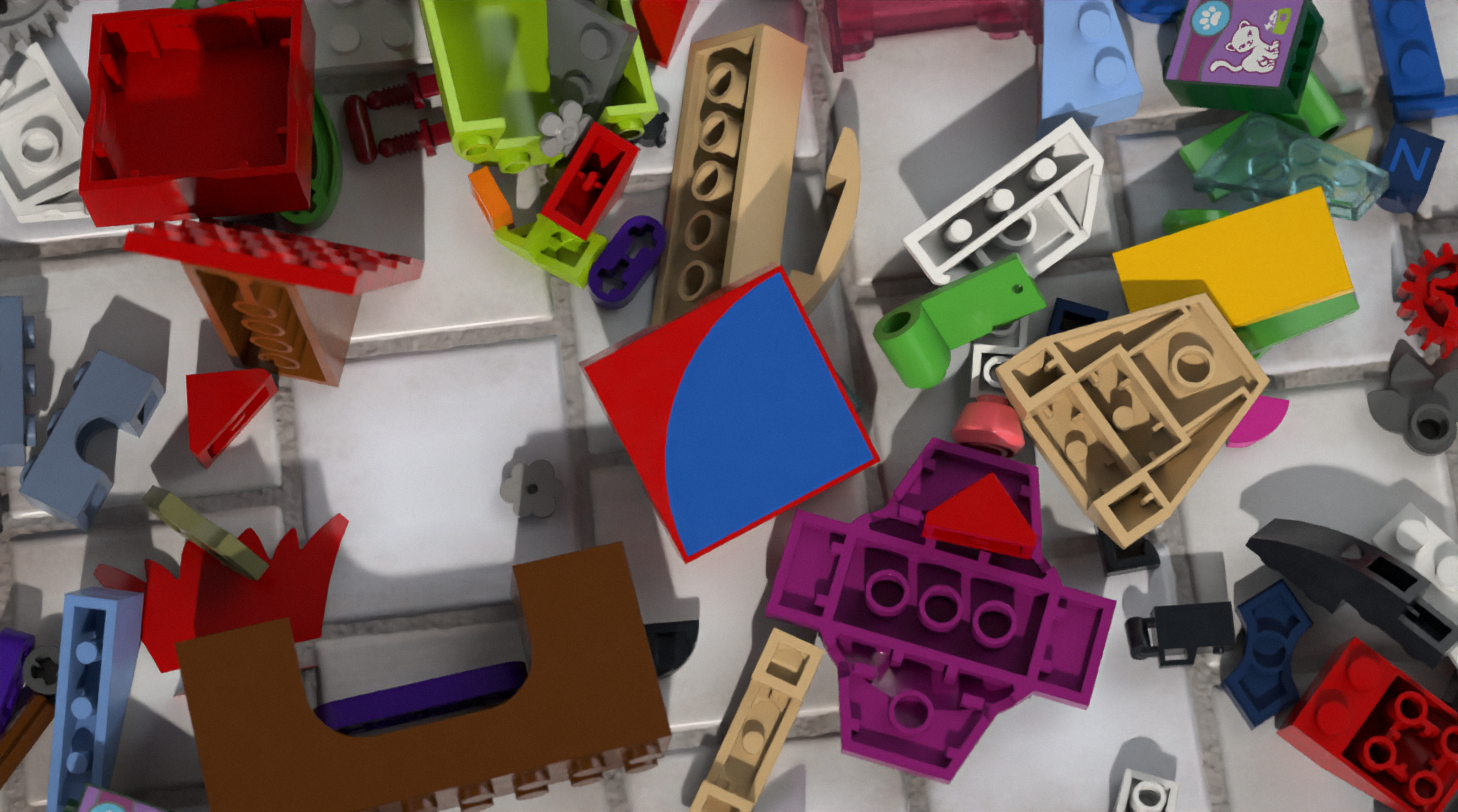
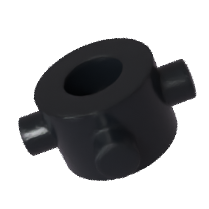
M665 112L657 113L650 122L643 126L644 134L630 140V143L634 145L640 144L644 147L657 146L659 149L666 144L664 124L669 121L668 115Z

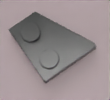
M546 0L551 103L560 108L563 102L574 100L581 105L582 114L590 115L597 122L605 108L612 103L640 30L589 0Z

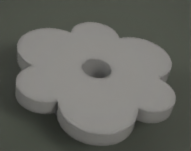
M536 460L530 466L525 463H516L511 469L512 477L504 480L501 484L500 495L503 501L513 505V511L517 517L527 518L532 513L535 517L544 519L552 516L555 512V498H558L563 493V484L559 479L554 478V468L546 460ZM531 488L538 490L535 494L528 493Z

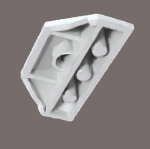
M1071 117L904 237L901 242L934 285L945 286L1016 252L1034 279L1090 238L1104 159Z

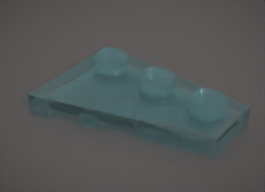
M1252 112L1192 176L1194 191L1210 194L1213 193L1214 188L1239 192L1241 200L1257 203L1260 202L1262 197L1278 200L1321 186L1331 217L1358 222L1389 188V172L1264 112Z

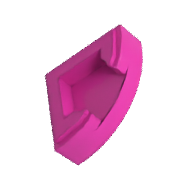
M1259 395L1228 437L1226 447H1248L1268 437L1276 430L1285 417L1290 400Z

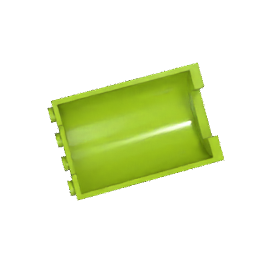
M418 0L453 150L456 154L474 164L499 167L502 174H516L525 171L530 166L550 164V167L554 169L567 168L572 158H567L562 152L555 157H548L539 148L541 139L546 136L538 128L541 117L547 112H553L560 117L559 107L551 103L546 0ZM608 0L607 12L637 29L630 0ZM639 34L612 103L605 108L597 123L627 141L642 136L645 132L643 126L650 122L659 112Z

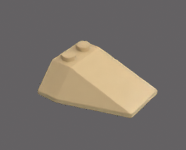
M1206 293L1040 338L995 369V373L1011 407L1018 413L1022 429L1083 514L1123 550L1172 515L1270 382V379Z

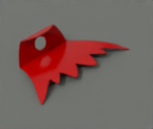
M337 514L324 524L302 549L299 548L296 528H291L280 540L272 559H269L256 532L250 527L245 529L237 539L269 565L258 581H251L235 574L190 540L186 541L183 547L179 579H176L165 567L150 559L144 560L147 582L127 572L100 563L97 565L93 575L104 588L144 593L140 639L160 672H170L180 669L175 648L176 642L289 617L294 644L321 638L329 583L340 543L349 520L342 514Z

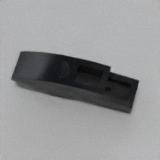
M1275 518L1250 537L1245 545L1258 555L1267 567L1278 571L1301 589L1310 601L1322 606L1331 614L1347 602L1357 610L1358 614L1366 622L1379 627L1398 642L1409 656L1422 661L1432 670L1458 645V626L1422 599L1432 582L1404 562L1367 542L1328 527L1303 521Z

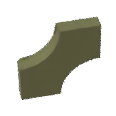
M152 485L141 499L143 501L142 504L179 535L205 550L235 574L251 581H258L269 567L265 561L231 533L210 522L170 491Z

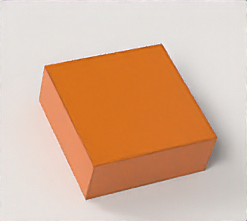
M487 165L469 174L468 179L472 195L493 232L505 225L510 230L515 228L512 210Z

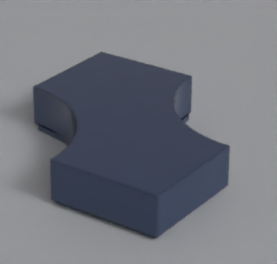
M1283 578L1238 605L1234 610L1243 629V654L1237 668L1220 685L1251 730L1256 729L1300 699V694L1292 678V654L1298 639L1311 628L1314 622Z

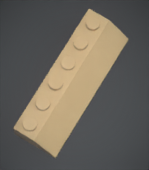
M765 23L690 45L664 229L666 232V248L659 264L651 326L666 323L681 316L707 295L771 262L780 264L808 46Z

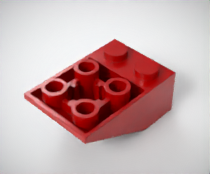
M1356 636L1336 647L1276 731L1277 735L1318 766L1397 812H1442L1458 789V713Z

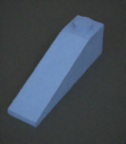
M95 586L65 593L46 812H63L69 797L80 800L86 782L107 790L110 788L139 651L144 593Z

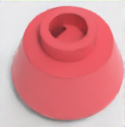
M979 395L977 402L968 403L951 431V438L955 444L1004 458L1014 457L1025 446L1023 430L1017 411L1009 407L1008 399L997 395Z

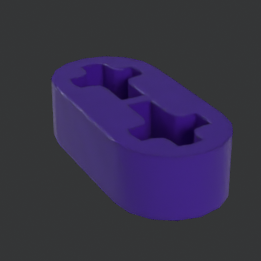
M638 215L627 220L594 263L588 274V286L591 298L598 306L607 310H617L625 307L633 300L660 263L666 248V232L658 220L644 215ZM646 232L651 233L654 248L651 250L648 247H643L634 259L630 258L629 255L634 248L631 236L634 234L642 237ZM621 266L626 268L621 277L624 289L620 291L613 288L608 294L604 293L601 277L604 275L611 279L616 275Z
M7 627L0 632V735L12 719L25 682L22 670L25 658L35 649V636L33 634Z

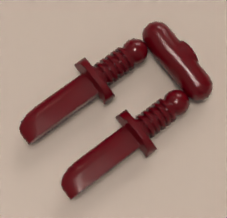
M416 71L406 73L408 84H398L397 87L393 85V88L389 86L387 87L388 89L382 88L381 91L373 90L368 93L366 102L357 94H351L346 97L343 102V111L354 156L359 163L363 165L372 164L376 160L378 152L382 157L392 158L396 154L401 156L402 153L407 154L408 151L412 153V150L417 152V149L421 151L422 148H425L426 156L429 158L437 155L435 146L451 142L447 121L429 125L428 119L425 118L418 120L420 131L415 130L414 133L409 131L410 134L405 132V135L401 133L398 137L394 135V138H383L378 146H376L367 106L373 111H379L384 107L390 108L391 105L395 107V104L399 106L400 103H410L411 100H413L415 110L425 108L424 98L440 95L435 74L418 78Z

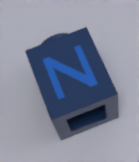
M1394 123L1383 143L1366 190L1370 198L1375 200L1380 208L1388 212L1397 214L1407 212L1414 215L1426 197L1445 140Z

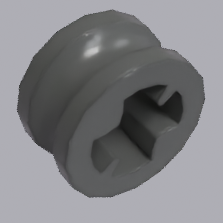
M44 645L32 650L25 658L22 667L23 678L27 686L35 693L47 699L56 698L57 682L49 685L43 678H37V671H45L41 664L49 659L59 666L60 647L53 645Z

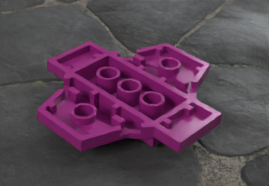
M932 437L883 509L871 514L867 512L849 524L796 508L765 611V617L818 632V637H820L827 654L837 667L842 754L949 785L995 717L1016 707L1026 699H1031L1032 695L1083 710L1088 709L1117 601L1064 586L1054 566L1051 567L1043 556L1038 467ZM993 471L1036 533L1037 540L1032 556L1028 560L923 538L921 535L927 512Z

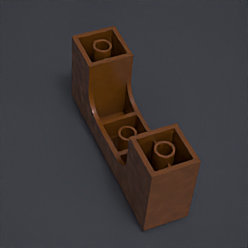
M623 541L512 566L510 595L529 670L525 683L513 697L503 704L490 709L371 737L343 735L330 729L314 714L306 697L289 617L176 642L175 648L210 812H438L459 806L461 812H478L494 806L493 798L515 793L516 800H527L547 794L549 792L548 785L570 780L571 787H581L603 780L602 772L624 767L626 774H634L657 767V759L665 757L672 733Z

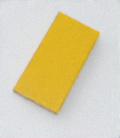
M1321 186L1112 253L1130 313L1206 293L1233 330L1355 291Z

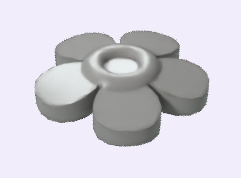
M568 100L563 102L559 108L560 117L553 112H547L539 120L538 128L546 135L541 139L539 148L548 157H555L562 152L567 158H572L582 143L579 137L585 138L594 123V119L590 115L582 114V107L578 102Z

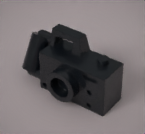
M1231 601L1154 606L1149 618L1131 617L1124 624L1130 656L1135 660L1157 657L1159 669L1190 667L1194 665L1196 654L1213 653L1214 655L1224 654V652H1231L1236 646ZM1150 628L1152 631L1153 646H1151L1148 629ZM1185 655V659L1165 660V656Z

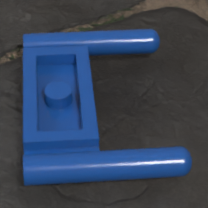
M1368 0L1369 16L1389 101L1393 104L1392 111L1395 123L1401 124L1458 115V94L1445 96L1444 93L1446 87L1425 0Z

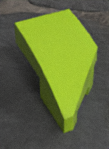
M542 214L536 215L537 221L512 230L505 225L493 233L495 239L509 250L552 275L583 290L588 284V274L592 266L609 244L604 236L595 232L587 241H584Z

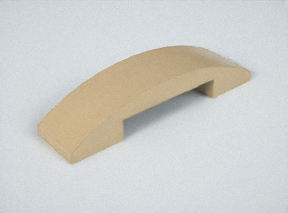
M845 126L827 171L825 192L841 198L813 276L792 269L789 280L808 316L821 303L836 280L848 254L857 219L861 183L860 156L854 129Z
M775 627L773 628L752 673L747 691L706 779L702 781L689 812H753L792 729L825 650Z

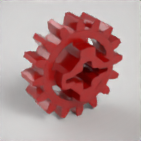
M1443 243L1437 252V257L1426 249L1418 258L1419 265L1410 263L1403 276L1407 281L1401 282L1396 290V296L1407 301L1401 303L1396 310V314L1398 317L1411 318L1412 322L1404 331L1407 336L1415 335L1418 332L1424 336L1420 349L1426 351L1433 343L1440 346V358L1447 359L1453 349H1458V307L1454 306L1455 299L1451 296L1457 297L1458 305V254L1453 253L1449 243ZM1449 271V276L1444 279L1433 277L1431 282L1426 281L1439 272Z

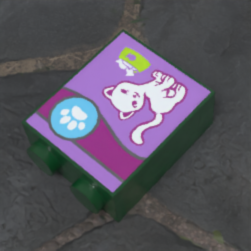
M1187 0L1185 9H1182L1177 17V36L1171 55L1165 58L1163 64V83L1179 105L1183 107L1298 115L1324 20L1312 0Z

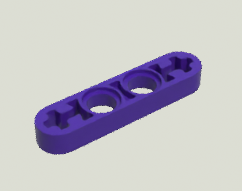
M523 661L499 663L319 705L313 709V712L330 729L343 735L352 736L506 701L513 697L525 683L528 677L526 663Z

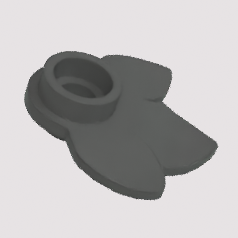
M1403 354L1390 374V390H1375L1367 394L1369 411L1372 418L1382 429L1402 435L1407 446L1414 452L1423 456L1440 455L1450 448L1457 435L1458 368L1447 372L1436 380L1434 375L1418 360L1409 354ZM1422 423L1432 425L1436 430V437H1424L1420 433L1419 425Z

